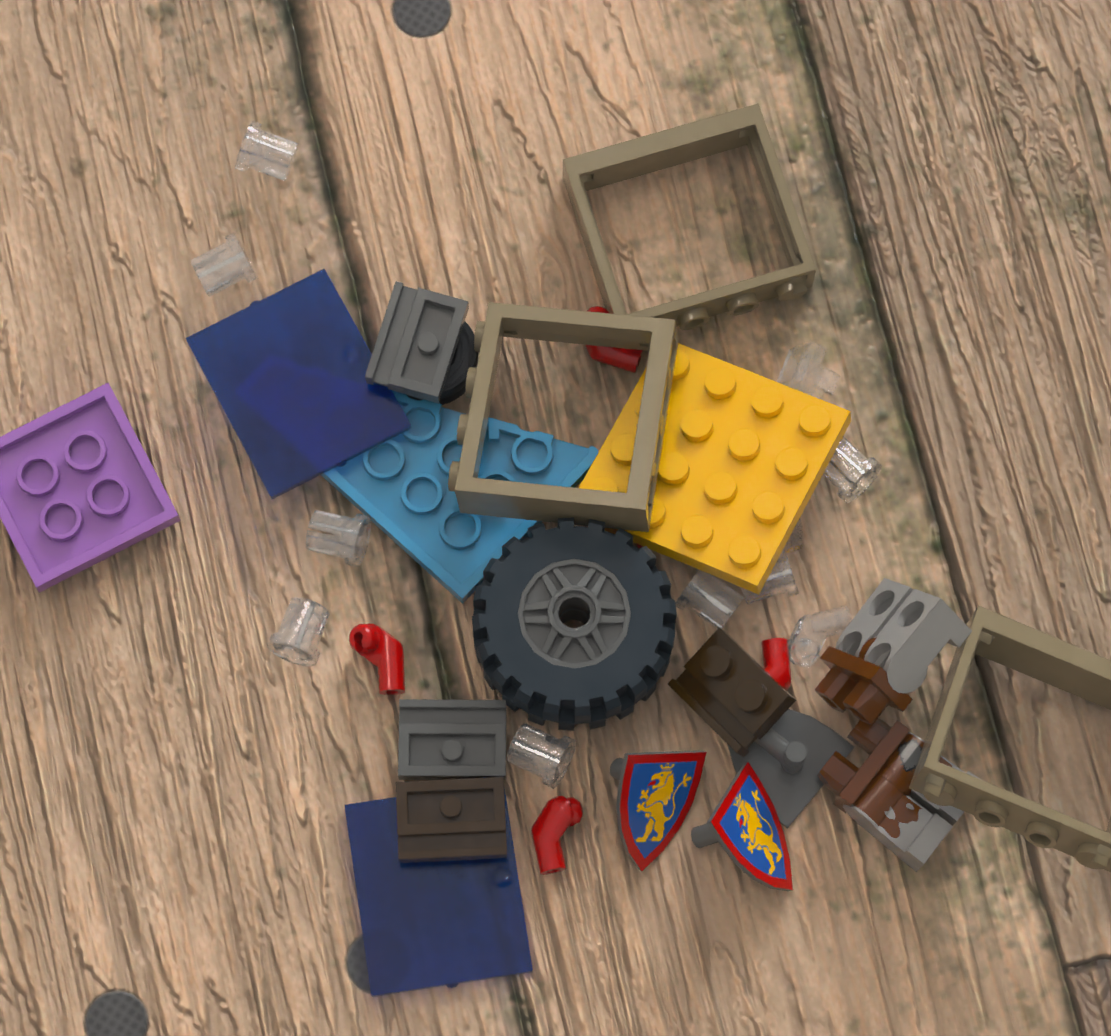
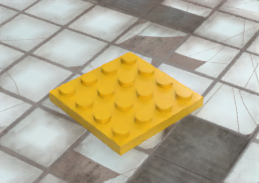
M678 343L649 532L625 531L634 536V543L647 546V548L759 595L851 422L850 411ZM646 368L579 488L627 493ZM605 528L606 531L613 534H616L618 530L612 528Z

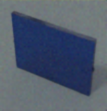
M325 269L260 301H253L249 307L186 338V342L271 500L337 466L343 467L347 461L411 429V424L392 390H388V387L374 383V385L366 383L365 374L372 354Z
M505 788L507 858L399 863L396 797L344 805L372 997L441 986L455 988L460 983L533 972Z

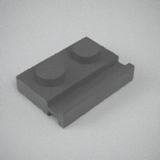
M396 281L365 374L366 383L386 386L388 390L439 404L468 313V301L419 287L418 290L403 286V283Z
M399 699V780H448L504 777V780H506V700Z

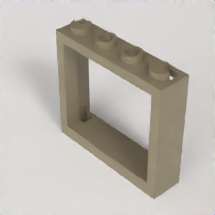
M759 103L563 159L562 178L605 309L610 314L674 319L676 327L679 326L681 330H690L704 325L711 316L729 312L732 316L742 315L757 308L759 302L778 297L779 301L793 300L804 295L808 291L807 288L813 287L816 267ZM747 145L789 267L627 314L586 191Z
M489 302L486 320L478 321L475 328L474 350L475 352H480L477 367H469L467 372L466 398L471 399L469 413L461 414L458 421L457 443L458 445H463L460 461H452L449 470L448 489L455 492L460 513L558 523V518L574 517V525L588 526L589 519L605 522L604 528H621L623 530L649 532L678 348L675 320ZM503 337L649 351L627 493L478 478Z
M978 605L966 624L972 632L962 645L956 648L909 789L923 794L928 801L934 804L953 806L972 814L976 820L984 825L1003 827L1020 834L1029 843L1037 847L1054 848L1073 856L1085 867L1104 869L1111 872V816L1107 829L1104 831L939 762L975 654L1111 710V660Z

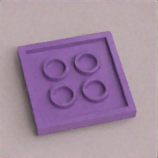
M109 383L0 437V518L39 593L181 521Z

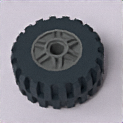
M574 517L558 518V527L546 530L543 522L529 527L528 537L521 541L515 536L502 546L501 557L498 560L491 558L483 571L484 580L482 584L476 587L473 599V637L477 661L482 665L484 678L492 690L497 689L502 694V699L506 700V705L511 710L516 712L519 708L528 713L529 721L541 726L548 720L559 723L558 730L574 731L575 724L588 723L591 730L606 726V719L615 715L621 720L634 712V705L638 701H647L656 690L659 678L664 677L670 663L676 632L677 614L675 600L670 595L671 583L665 571H658L655 566L656 556L647 546L639 550L633 545L634 536L621 528L617 530L616 534L605 531V522L589 519L588 527L574 526ZM570 620H577L585 625L579 628H570L564 625V623Z

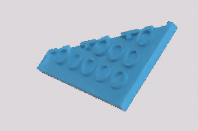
M270 356L234 392L239 402L462 604L476 591L477 585L482 584L484 580L483 571L491 558L498 560L501 557L502 546L514 536L519 541L528 537V528L542 522L460 513L456 494L448 489V479L452 461H460L463 445H458L457 428L460 415L465 413L444 408L440 403L428 400H415L409 398L406 394L367 383L362 385L333 377L330 372L316 368H301L294 362ZM489 417L478 478L575 488L584 479L599 450L594 446L586 448L554 439V435L544 432L522 430L518 425Z

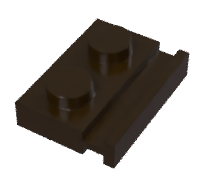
M720 627L683 666L685 668L683 673L676 680L672 678L668 683L742 757L749 753L747 750L757 738L761 739L796 701L787 690Z
M504 777L396 782L399 863L507 858Z

